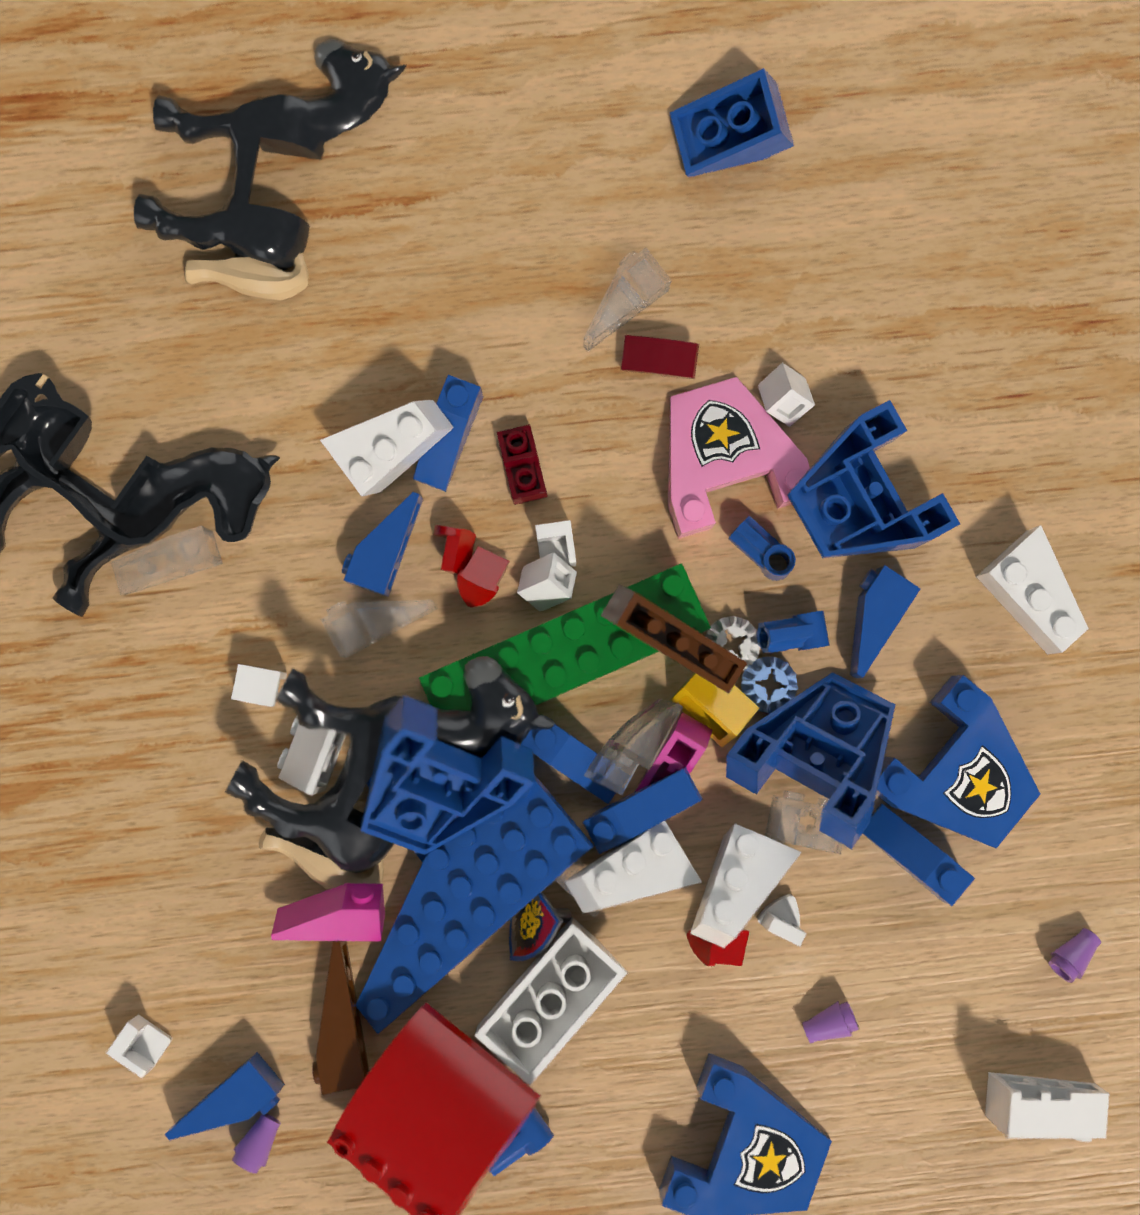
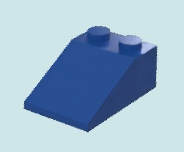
M764 68L670 112L685 173L688 177L764 160L794 146L777 82Z

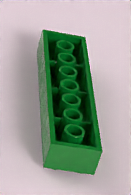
M682 563L626 587L699 633L711 629ZM612 593L421 676L419 680L430 705L439 709L469 711L471 709V695L463 676L465 665L472 659L487 656L496 660L508 675L525 689L536 706L659 651L601 616L614 594Z

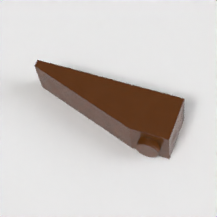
M620 584L601 614L605 619L728 694L747 665V662Z
M347 941L332 942L316 1062L312 1064L315 1084H320L322 1095L359 1088L370 1072L360 1013L356 1007L357 996Z

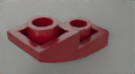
M625 335L621 370L625 372L658 374L665 377L695 379L700 344L671 339Z
M528 424L497 432L514 505L548 497L531 425Z

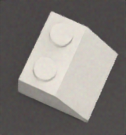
M296 716L290 734L294 735L290 749L285 748L278 762L277 768L282 769L279 779L307 794L314 795L326 790L346 734L327 729H307L299 724Z

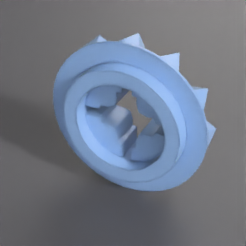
M762 657L757 659L752 665L749 664L747 669H745L741 680V689L759 707L758 711L772 713L795 697L798 690L797 674L786 661L776 657ZM772 669L774 681L784 685V688L772 690L769 700H767L766 688L755 684V681L767 680Z

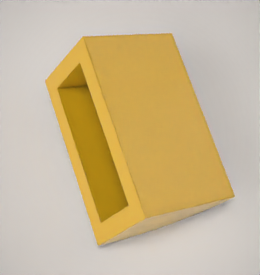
M695 673L670 699L685 714L713 730L711 738L721 747H724L737 737L759 710V707L735 685L728 694Z

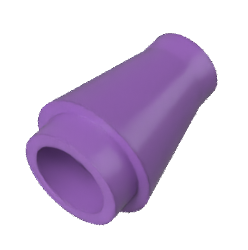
M1083 928L1079 934L1051 953L1052 959L1048 964L1058 976L1067 982L1073 983L1076 978H1082L1096 949L1101 944V940L1092 931Z
M837 1001L810 1020L802 1022L810 1044L816 1041L851 1037L852 1032L859 1030L848 1001L842 1004Z
M261 1114L258 1121L235 1146L234 1151L236 1153L232 1161L251 1173H258L261 1167L266 1166L276 1132L281 1122L269 1114Z

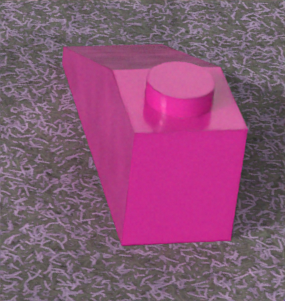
M682 712L634 792L685 767L690 774L707 749L713 730Z
M346 883L277 908L271 938L272 940L381 941L385 919L383 884Z

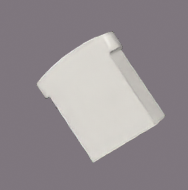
M791 894L771 902L757 917V921L767 931L798 946H801L807 934L800 928L798 905L795 897Z

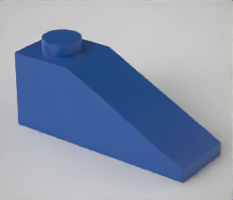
M451 375L447 376L436 404L454 428L419 458L413 480L444 492L447 491L484 397L480 386Z
M412 492L355 547L353 554L349 553L346 556L342 567V573L346 574L345 582L389 597L423 502L420 494Z
M886 565L877 568L876 571L870 569L859 585L863 588V591L858 597L850 675L855 679L865 676L921 589Z
M556 724L549 729L530 730L526 738L521 742V745L532 749L533 754L607 804L610 803L628 774Z
M685 767L597 810L585 819L583 824L598 853L601 854L702 801L703 798Z
M880 804L872 814L869 825L862 833L939 900L950 906L954 905L975 879L945 852L883 804Z
M256 1052L166 1132L165 1136L168 1140H173L249 1120L258 1111L265 1115L281 1100L277 1095L285 1084L261 1055Z

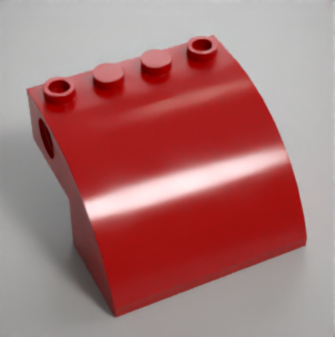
M425 1003L398 1033L367 1074L343 1111L327 1143L333 1147L334 1152L339 1157L348 1160L355 1166L368 1182L374 1183L385 1192L394 1205L403 1208L410 1215H461L491 1167L512 1143L541 1095L428 1003Z

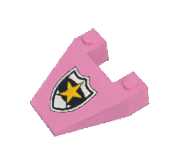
M737 377L670 397L668 508L678 539L712 529L716 524L706 494L707 492L756 477L767 475L777 509L792 505L787 494L810 469L808 460Z

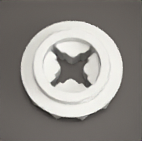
M729 616L717 620L710 626L711 629L707 631L705 636L722 647L727 643L725 630L733 638L745 636L746 639L738 646L740 658L747 662L744 670L747 669L749 664L752 665L756 661L760 650L756 638L757 629L748 620ZM728 650V651H730L731 653H733L734 655L738 656L737 654L734 653L733 650Z

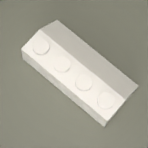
M572 917L552 939L548 947L538 955L477 1025L475 1037L530 1086L624 978L627 971L597 938Z

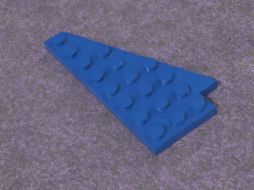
M535 774L534 784L514 805L426 855L356 1003V1007L377 1034L389 1026L594 847Z

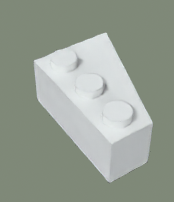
M434 400L411 402L320 441L359 494L366 496L380 493L454 427Z
M1041 525L1027 530L976 576L1046 654L1063 653L1089 629Z
M663 821L614 847L564 882L582 912L586 913L694 885L702 881L666 821Z
M734 824L723 836L690 933L723 948L727 946L741 932L802 852L738 824Z
M988 1072L985 1116L1007 1138H1072L1084 1142H1090L1092 1138H1106L1109 1093L1097 1084Z

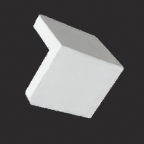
M783 362L758 385L766 412L789 427L815 406L806 379Z
M571 521L535 525L540 558L555 552L569 566H576Z
M555 552L550 553L523 567L517 593L538 611L547 610L572 598L577 572Z
M238 664L231 699L273 707L276 703L275 699L278 694L280 679L286 680L287 673Z
M138 1014L126 1023L106 1054L143 1078L157 1064L171 1043L172 1037Z

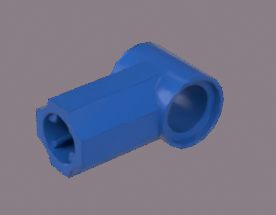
M750 516L728 538L761 568L762 573L770 580H783L795 566L796 558L791 548L781 545ZM772 555L784 557L787 568L782 571L772 569L769 565V557Z
M824 611L798 614L789 619L758 623L756 638L758 646H760L763 653L787 651L788 649L798 648V651L830 646Z
M535 1107L512 1143L489 1170L493 1176H496L526 1153L528 1155L535 1154L553 1138L554 1134Z

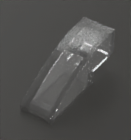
M659 699L643 708L610 737L595 756L584 776L607 790L623 795L638 766L648 770L651 769L683 706Z

